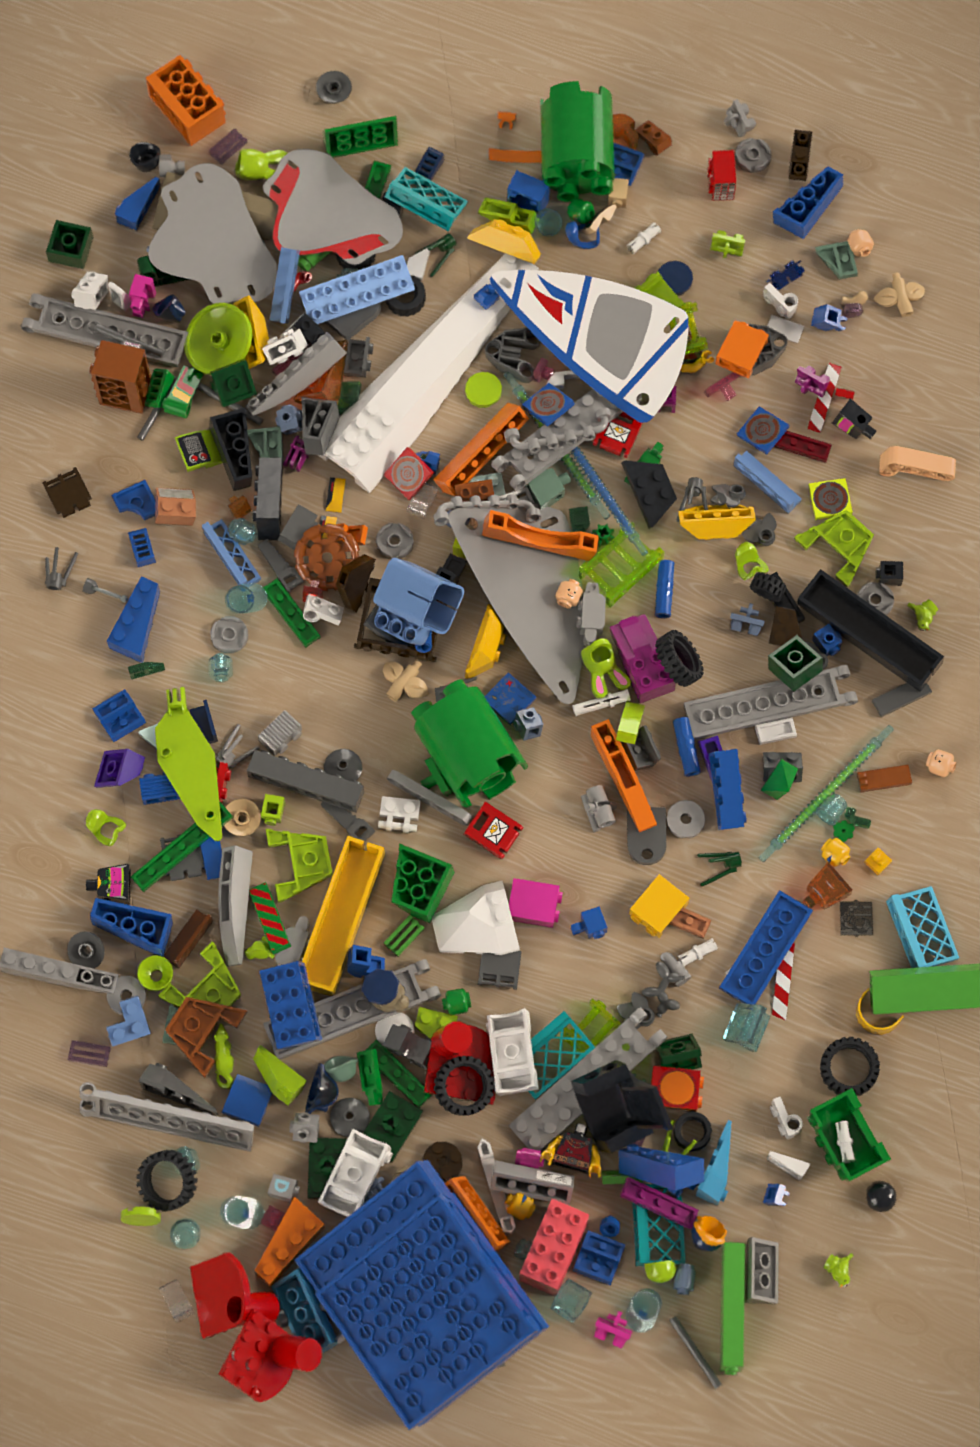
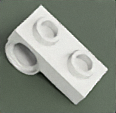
M771 283L764 287L763 296L765 301L772 304L780 316H784L789 320L797 310L798 297L793 293L782 295ZM785 303H791L793 306H787Z
M309 594L306 598L303 617L309 622H317L321 618L339 625L344 607Z
M781 1097L773 1099L770 1110L773 1117L778 1118L780 1134L782 1136L785 1135L786 1140L794 1138L801 1131L803 1126L802 1119L794 1114L788 1116ZM788 1122H796L798 1128L795 1130L790 1129Z

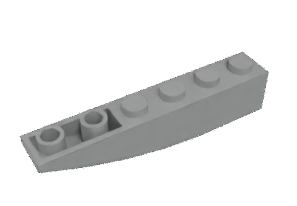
M328 332L318 338L317 342L307 348L297 360L291 362L285 371L279 373L275 380L266 385L256 397H253L245 407L254 416L290 399L319 379L346 352Z
M238 846L222 848L219 878V924L225 962L228 967L241 965L243 960L253 853L251 850Z
M8 948L3 949L0 960L1 972L95 992L114 994L119 974Z

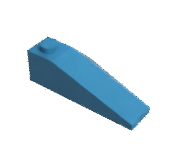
M730 1120L726 1123L704 1173V1182L700 1183L696 1193V1197L717 1206L720 1201L724 1202L728 1193L725 1188L727 1185L732 1125Z

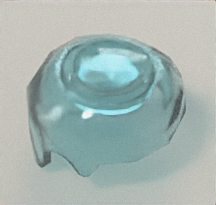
M544 208L535 216L534 224L536 230L541 235L552 237L561 230L562 219L557 211Z
M187 1217L178 1219L172 1225L170 1231L171 1241L177 1248L184 1250L193 1248L200 1240L201 1228L194 1219Z

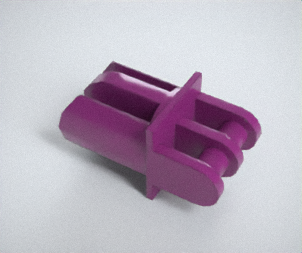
M296 435L293 443L290 444L291 449L283 462V466L287 467L289 465L290 469L294 470L296 468V471L300 472L306 458H309V454L305 452L303 439Z

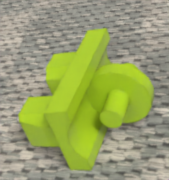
M722 230L713 233L710 250L724 253L723 258H727L728 254L742 257L745 245L743 235L735 234L733 237L726 236L727 233Z

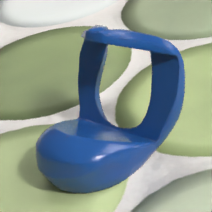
M575 221L566 224V235L572 244L582 249H593L599 245V227L596 231V240L582 242L578 238V232L586 224L577 225Z

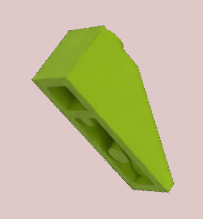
M260 1045L253 1060L272 1094L286 1105H289L302 1092L307 1080Z

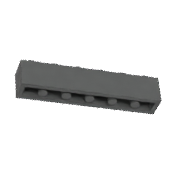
M255 750L247 768V774L250 778L357 813L364 795V786L356 780L348 781L338 774L330 775L319 768L311 769L304 763H293L286 757H275L265 750H261V752Z

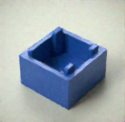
M516 170L507 188V202L516 203L522 209L535 211L537 217L541 218L549 202L550 186L545 185L544 181Z

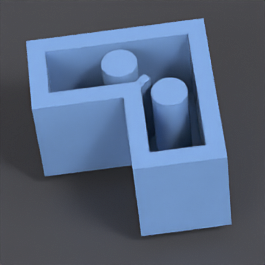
M139 995L119 1001L125 1020L106 1027L112 1047L151 1034Z

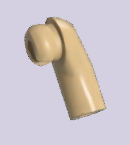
M859 291L853 298L843 297L841 306L859 308L867 301V293Z

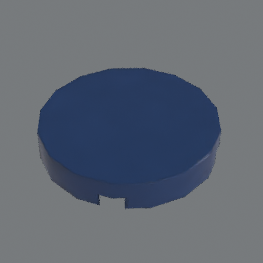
M669 261L659 268L658 272L677 296L685 294L691 288L693 274L685 263Z

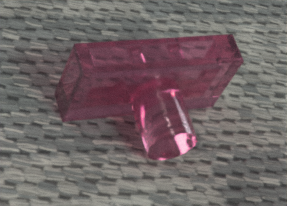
M732 372L708 387L704 393L708 398L721 390L727 401L737 396L730 384L741 377V375Z

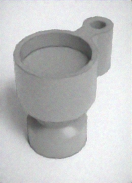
M161 154L159 156L160 177H165L167 172L184 175L185 160L173 162L170 154Z

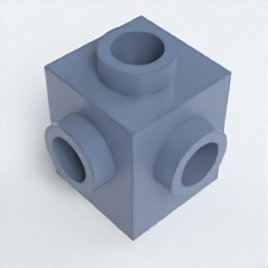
M285 405L281 407V410L276 411V424L280 426L283 434L290 435L302 431L303 420L301 410L292 405Z
M534 707L516 712L513 726L515 731H518L523 741L540 737L543 723L540 714H537Z

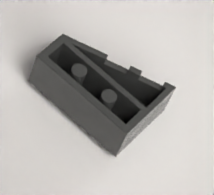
M301 397L306 454L324 456L339 420L337 401Z

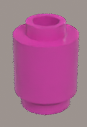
M522 1148L517 1149L515 1164L539 1169V1167H543L545 1159H542L540 1162L542 1153L540 1150Z

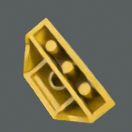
M494 219L474 228L467 238L533 264L541 256L532 235L528 231L523 230L519 226L509 225L503 220Z
M248 295L234 302L233 305L242 310L251 323L252 342L244 358L249 369L263 363L267 358L262 348L268 344L269 336L265 317Z
M726 504L708 505V510H704L703 506H694L684 511H678L680 525L696 538L705 540L737 537L756 521L754 507L738 505L729 508Z
M491 604L487 605L465 671L466 679L475 677L493 668L494 662L499 661L501 651L498 650L500 645H504L507 634H504V626Z

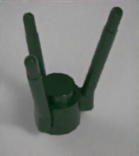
M447 233L432 244L415 252L417 254L426 248L430 251L436 247H439L442 252L447 251L430 274V277L437 273L450 254L455 251L453 247L456 245V240L451 234Z
M739 852L697 854V857H719L709 859L708 861L709 863L723 861L725 868L729 867L728 870L700 884L701 887L730 873L737 872V867L742 866Z

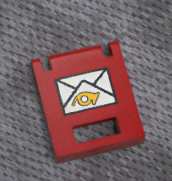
M622 412L618 416L633 421L632 424L614 418L608 423L604 431L596 434L593 446H597L599 440H602L600 449L620 456L623 449H625L624 458L627 459L643 423Z
M485 801L463 835L499 859H503L505 855L499 850L507 854L519 836V832L514 830V828L522 831L524 827ZM483 814L488 819L480 831H478L473 826Z

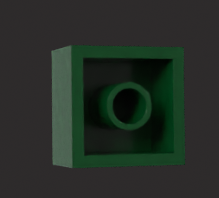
M56 220L46 250L48 261L84 269L94 238L91 227Z
M796 635L768 655V669L795 692L822 672L823 658Z

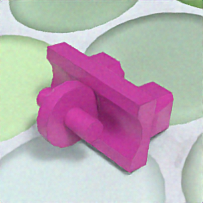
M618 1311L617 1316L609 1313L608 1320L598 1317L595 1324L594 1337L605 1340L607 1333L610 1332L615 1334L612 1344L622 1348L626 1341L630 1339L633 1331L624 1328L628 1321L621 1319L622 1312Z

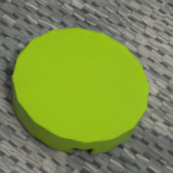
M479 372L468 379L465 394L472 405L479 408H488L499 401L502 395V385L495 375L489 372Z
M135 1207L132 1211H128V1208H125L121 1211V1221L134 1226H152L161 1222V1213H156V1210L148 1207Z

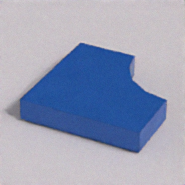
M146 480L111 495L120 513L126 511L135 512L144 521L155 516V498Z

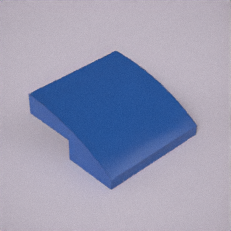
M614 143L615 178L628 179V185L631 186L645 154Z
M125 689L92 708L113 742L146 723Z
M237 1074L224 1104L222 1114L259 1127L273 1094L267 1084Z
M588 1230L573 1272L611 1286L626 1244Z

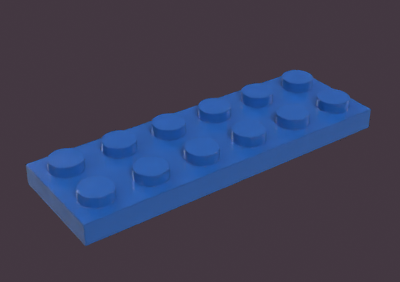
M779 890L719 989L753 1009L813 910Z

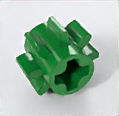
M598 524V529L592 530V534L599 536L598 547H601V545L609 547V541L614 542L615 537L612 536L614 529H609L608 524L602 526Z

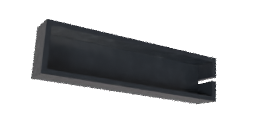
M821 569L798 597V606L825 625L830 624L834 631L837 630L843 638L919 692L930 681L931 675L933 676L943 664L944 656Z

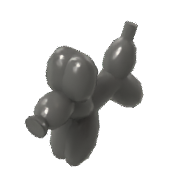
M657 962V972L663 979L658 988L647 987L642 990V994L648 997H658L661 1003L658 1006L656 1015L662 1018V1014H665L667 1009L674 1011L680 1008L679 1002L674 999L668 1000V996L665 993L669 982L675 983L679 980H685V976L670 973L668 967L663 962Z

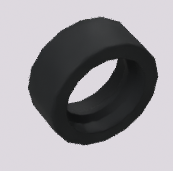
M694 1111L686 1112L675 1123L674 1139L685 1150L690 1142H687L682 1137L681 1127L689 1120H696L704 1127V1137L699 1142H696L690 1151H699L706 1147L710 1141L712 1134L711 1123L701 1113Z

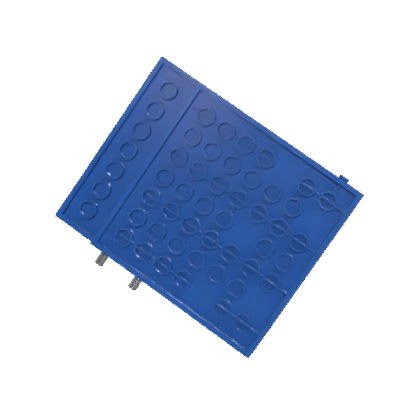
M428 1160L417 1161L295 1259V1262L315 1289V1295L321 1303V1310L327 1311L340 1330L341 1334L336 1337L337 1342L340 1344L345 1339L347 1340L408 1430L414 1429L416 1426L425 1425L549 1328V1325L455 1193L450 1192Z

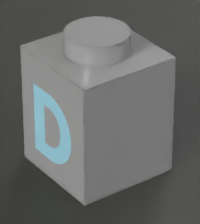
M273 1174L268 1195L269 1197L291 1203L294 1197H298L300 1187L297 1186V1180Z

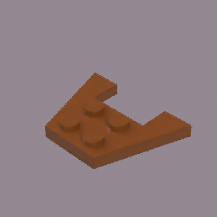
M186 997L166 1027L165 1032L200 1074L206 1078L215 1064V1060L200 1052V1049L220 1019L238 1028L248 1011Z

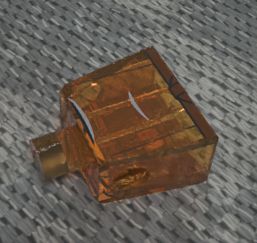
M828 862L808 884L807 891L810 895L803 899V901L810 909L818 903L825 910L849 897L853 890Z

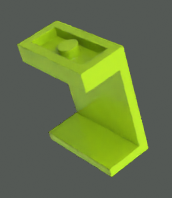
M659 272L649 275L642 285L634 287V289L653 295L684 311L687 310L685 303L681 298H678Z

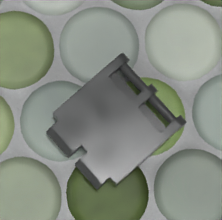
M177 837L169 839L160 838L162 850L169 845H165V843L173 842ZM201 845L166 873V876H170L171 881L185 879L184 873L186 872L189 878L202 876L201 870L205 869Z
M515 951L504 955L483 953L481 955L478 985H495L496 988L500 986L512 987L513 990H517L522 951Z

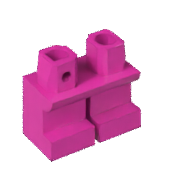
M138 274L134 276L129 296L131 300L130 308L133 309L132 315L135 317L144 318L145 311L150 312L148 300L149 298L155 299L157 293L153 278Z

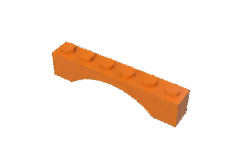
M490 510L485 517L482 536L586 561H590L597 553L599 537L598 535L581 531L558 532L539 529L524 524L509 514Z

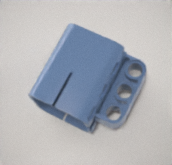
M393 558L387 564L374 595L373 602L379 606L374 623L377 628L407 643L418 646L423 645L430 631L445 634L450 629L457 613L456 610L436 601V599L458 609L464 596V588L412 562Z

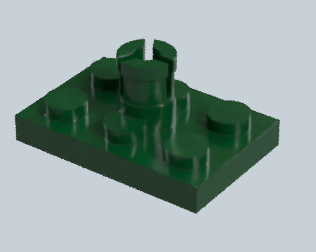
M389 1091L363 1134L388 1144L391 1147L390 1152L393 1153L390 1162L393 1163L424 1111Z
M318 1138L317 1143L309 1142L308 1199H320L348 1138Z

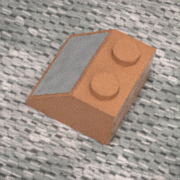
M156 488L155 524L193 526L196 518L194 491L190 489Z

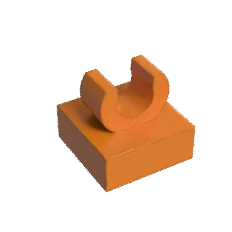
M498 111L497 119H502L499 127L503 128V123L508 122L509 129H512V121H516L517 113Z

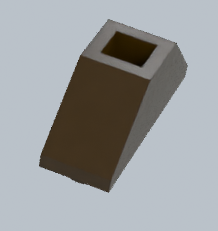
M794 130L788 179L807 181L812 131Z
M366 554L343 566L336 583L345 608L357 613L358 608L362 604L364 591L368 587L370 574L375 567L376 559Z

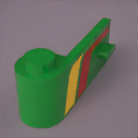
M183 366L168 398L165 397L163 400L162 408H164V412L186 419L191 410L192 398L204 373L197 369Z

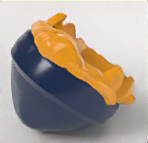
M707 1215L697 1216V1221L694 1222L691 1229L693 1244L701 1251H716L726 1242L727 1230L715 1217Z

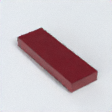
M786 431L774 447L826 463L832 444Z

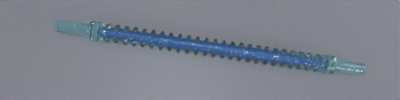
M577 446L570 451L571 455L574 456V460L582 468L581 470L587 476V479L590 480L589 482L595 488V491L598 492V495H601L600 499H603V503H606V507H609L608 510L611 511V515H614V519H617L616 522L620 523L619 527L625 532L628 540L633 542L642 556L646 555L648 551L639 539L640 535L632 527V524L629 523V519H626L627 516L621 511V507H618L619 504L610 495L611 493L605 487V484L602 483V479H599L600 476L591 467L592 464L586 459L581 448Z

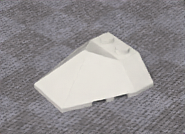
M503 881L479 887L437 912L432 918L439 952H476V954L494 953L495 955H504L520 950Z

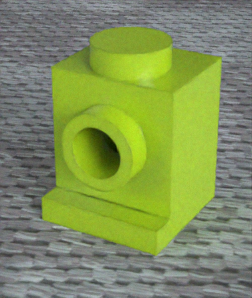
M265 794L261 812V819L265 821V824L275 826L276 823H281L285 798ZM272 810L277 812L276 814H270Z

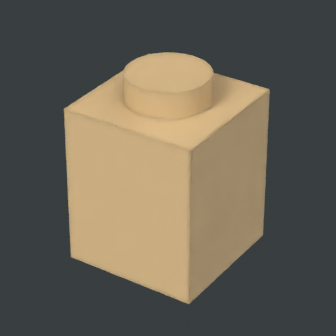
M614 178L613 192L609 194L608 206L615 205L617 206L616 208L626 207L628 179Z

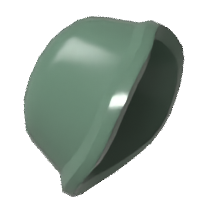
M347 1056L332 1057L324 1063L325 1070L335 1082H345L356 1074L358 1059Z

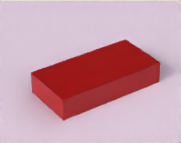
M838 387L835 392V396L853 399L855 391Z

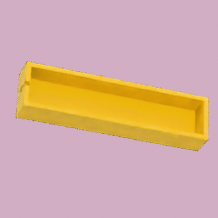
M350 836L346 838L302 960L305 963L311 990L330 997L336 993L348 959V950L353 945L385 855L384 847L368 842L366 845L367 851H365L364 841Z

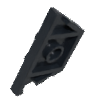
M625 460L621 464L646 524L651 529L677 500V497L663 464Z

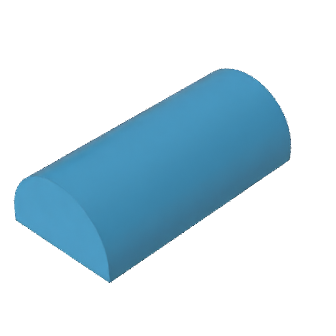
M300 1268L271 1286L278 1299L280 1308L284 1310L287 1316L288 1325L293 1335L316 1340L321 1346L322 1353L338 1344L325 1311H322L320 1308L321 1303L315 1295L316 1291Z

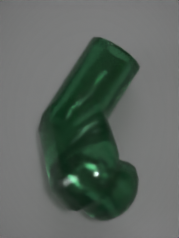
M846 808L844 816L854 826L869 829L871 825L870 819L856 816L857 810L855 808Z

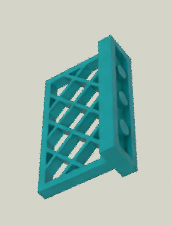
M404 167L396 179L392 180L385 195L387 199L448 232L468 203L467 200L407 167ZM405 174L412 179H406ZM415 184L417 188H411L410 185ZM421 184L428 186V188H422ZM425 193H431L433 197H427ZM437 193H440L444 196L438 197ZM441 202H447L448 205H442ZM453 202H457L461 205H454Z
M565 1011L531 1039L533 1056L536 1052H545L544 1064L534 1063V1066H544L543 1078L537 1077V1080H543L542 1089L537 1093L533 1090L528 1092L536 1100L596 1048ZM569 1024L575 1029L574 1038L563 1037L564 1028ZM551 1039H560L559 1051L548 1050V1044ZM563 1039L574 1040L573 1052L562 1051ZM577 1041H585L590 1048L584 1053L576 1052ZM548 1052L559 1053L558 1065L547 1064ZM562 1054H573L572 1063L569 1066L561 1065ZM547 1067H558L555 1078H546Z
M645 1184L660 1191L659 1189H664L662 1193L668 1190V1188L656 1184ZM681 1194L678 1198L676 1197V1199L679 1200V1201H681V1202H682V1194ZM632 1202L635 1266L644 1267L647 1263L672 1260L675 1262V1265L686 1264L684 1226L679 1224L677 1226L675 1222L663 1217L670 1224L668 1229L663 1232L656 1225L662 1216H659L653 1222L648 1217V1209ZM652 1227L661 1234L656 1242L649 1237L648 1232ZM672 1227L679 1232V1238L675 1242L666 1235ZM663 1237L671 1244V1247L666 1252L657 1245ZM653 1247L662 1254L659 1260H650V1251ZM673 1247L680 1252V1260H673L667 1255Z

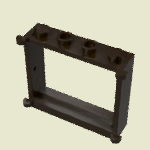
M370 578L368 587L365 590L367 594L357 643H354V648L363 649L364 651L377 650L382 654L394 653L404 658L412 656L418 660L425 661L429 659L431 662H436L437 657H433L438 633L432 631V648L429 652L425 653L418 652L413 646L363 638L366 627L363 624L368 618L372 593H376L381 579ZM436 599V601H438V602H440V603H442V604H444V605L447 606V604H445V603H443V602H441V601H439V600Z

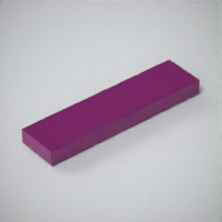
M630 1177L625 1179L620 1197L688 1229H692L699 1211Z

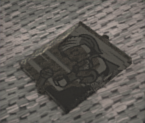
M858 900L840 901V935L855 937L873 936L872 902H858Z

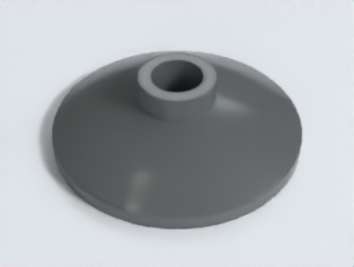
M328 71L317 80V94L325 102L340 103L346 100L352 91L351 80L340 71Z
M338 749L330 753L326 758L324 771L330 775L338 774L348 781H357L362 773V762L355 752L348 749ZM340 763H346L344 768H341L339 765Z
M87 931L79 932L68 943L67 952L72 964L95 969L102 963L105 955L104 945L101 939L94 933ZM87 946L90 947L91 953L87 951Z
M345 1098L338 1101L330 1113V1122L333 1129L344 1137H349L352 1129L363 1133L370 1121L367 1106L356 1098ZM352 1113L353 1118L347 1119L346 1114Z

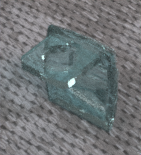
M568 1278L555 1296L551 1309L561 1317L574 1323L587 1306L592 1292Z

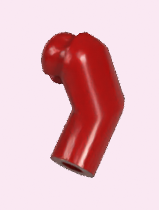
M310 272L296 273L294 292L298 285L311 281L312 274Z

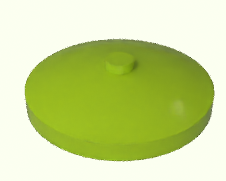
M211 304L199 311L190 322L186 330L188 334L184 350L188 361L194 368L204 374L211 375L210 371L246 357L252 342L250 320L242 310L232 304Z

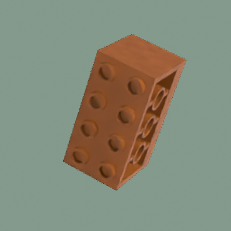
M101 340L100 345L96 346L95 362L91 363L89 370L99 404L143 414L151 380L145 349Z

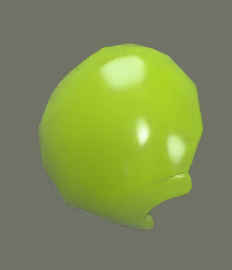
M672 1260L644 1265L646 1275L652 1282H668L676 1273L675 1262Z

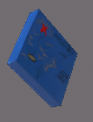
M507 673L485 695L494 712L509 725L515 720L516 712L527 709L536 700V696L510 673Z

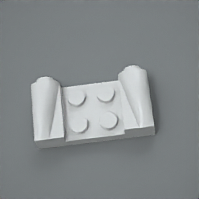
M521 1009L509 1014L487 1015L488 1023H486V1029L490 1037L495 1079L493 1081V1085H495L494 1091L499 1096L538 1090L537 1072L534 1068L530 1037L531 1024L529 1012L526 1009Z
M352 1129L318 1203L341 1215L350 1216L365 1204L364 1200L380 1166L390 1162L393 1155L390 1152L391 1147L386 1143L374 1140Z

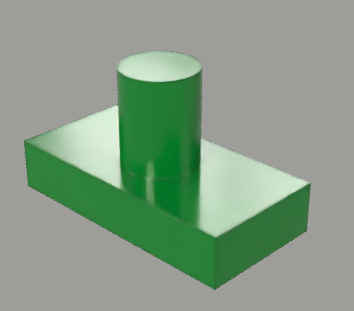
M432 757L426 759L425 763L431 775L420 781L422 786L430 789L438 785L445 796L452 794V789Z

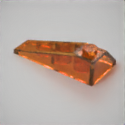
M337 341L347 353L348 341ZM346 354L320 378H317L315 382L296 394L294 401L302 404L301 397L332 400L338 403L342 390Z

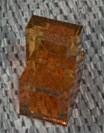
M614 114V138L617 140L623 137L630 149L638 148L639 136L635 130L634 119L626 114Z

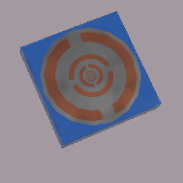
M548 383L525 401L522 407L548 427L575 404L574 400Z
M759 406L737 432V437L767 455L788 430L789 424Z

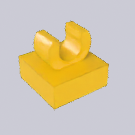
M878 847L864 863L879 876L892 863V859Z

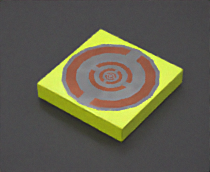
M846 478L809 483L808 487L815 520L831 518L845 510L851 514L853 513Z

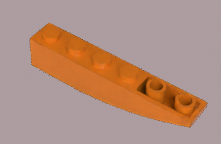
M609 719L591 726L590 736L639 833L657 826L641 784L621 742L616 740L617 735Z

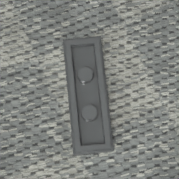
M906 683L872 699V703L880 717H883L931 694L932 690L928 683L921 692Z

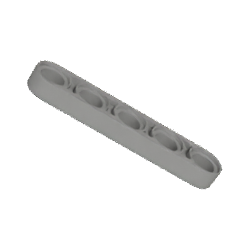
M392 770L387 777L391 784L462 825L467 826L472 819L471 814L398 771Z

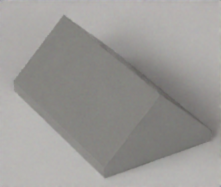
M749 1237L747 1241L746 1303L778 1304V1243Z

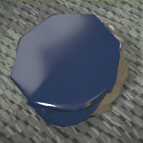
M376 969L365 976L361 990L374 1007L388 1013L394 1010L401 1013L408 1008L409 999L404 995L405 989L393 971Z

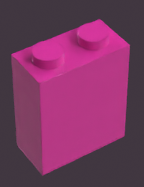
M513 878L509 901L513 922L553 928L554 922L558 923L560 911H557L556 908L557 903L561 904L563 892H559L560 886Z

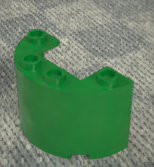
M852 1088L811 1109L809 1112L810 1116L807 1117L817 1135L814 1137L816 1144L819 1148H823L826 1153L824 1155L826 1162L829 1166H834L841 1181L845 1180L847 1182L891 1160L883 1143L877 1142L859 1109L862 1105ZM840 1121H848L850 1138L853 1139L852 1149L855 1161L851 1163L842 1162L840 1146L837 1145L838 1135L835 1123L839 1122L840 1124Z

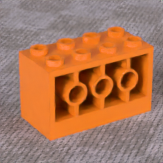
M180 54L145 79L149 97L190 146H192L226 123V113L223 108L225 105L219 96L216 97L213 94L212 87L203 82L201 74L192 69L190 61L184 59Z
M465 1176L451 1178L445 1183L450 1192L455 1193L496 1252H499L511 1243Z

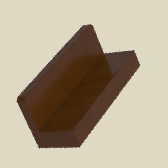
M196 909L164 953V958L179 969L213 923L212 916L209 914L206 916Z

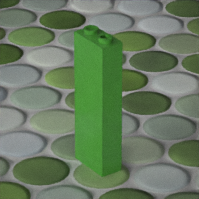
M980 964L869 971L870 1008L873 1014L980 1008Z
M724 1242L722 1247L720 1371H724L725 1375H737V1372H741L744 1365L745 1243Z

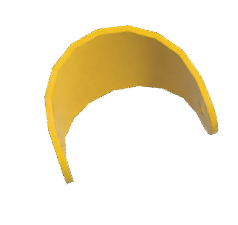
M868 988L862 994L856 1006L858 1023L864 1030L872 1034L883 1035L890 1033L898 1026L904 1015L889 1027L878 1028L868 1024L860 1011L861 1000L869 992L870 989Z

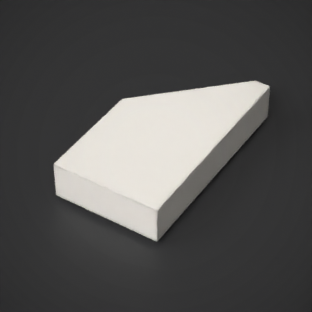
M428 248L410 257L407 263L410 275H414L421 281L423 280L430 254Z

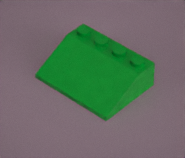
M396 116L324 129L323 140L326 153L332 158L398 146Z

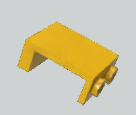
M659 874L630 908V918L635 923H641L645 926V930L650 935H656L660 938L663 930L678 912L689 904L690 898Z

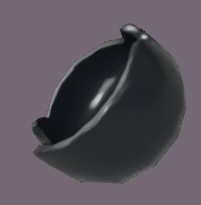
M876 1181L867 1188L866 1200L873 1210L885 1212L895 1206L897 1195L890 1183Z

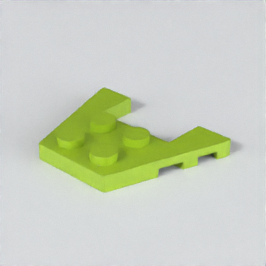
M845 510L825 520V522L809 528L806 532L799 533L794 539L806 550L819 537L826 541L848 561L835 574V577L848 588L874 534L849 511Z
M266 829L269 848L289 844L295 881L275 884L278 903L333 875L326 836Z
M213 941L200 953V956L213 969L186 996L171 983L158 995L161 1000L178 1008L186 997L231 1007L242 996Z

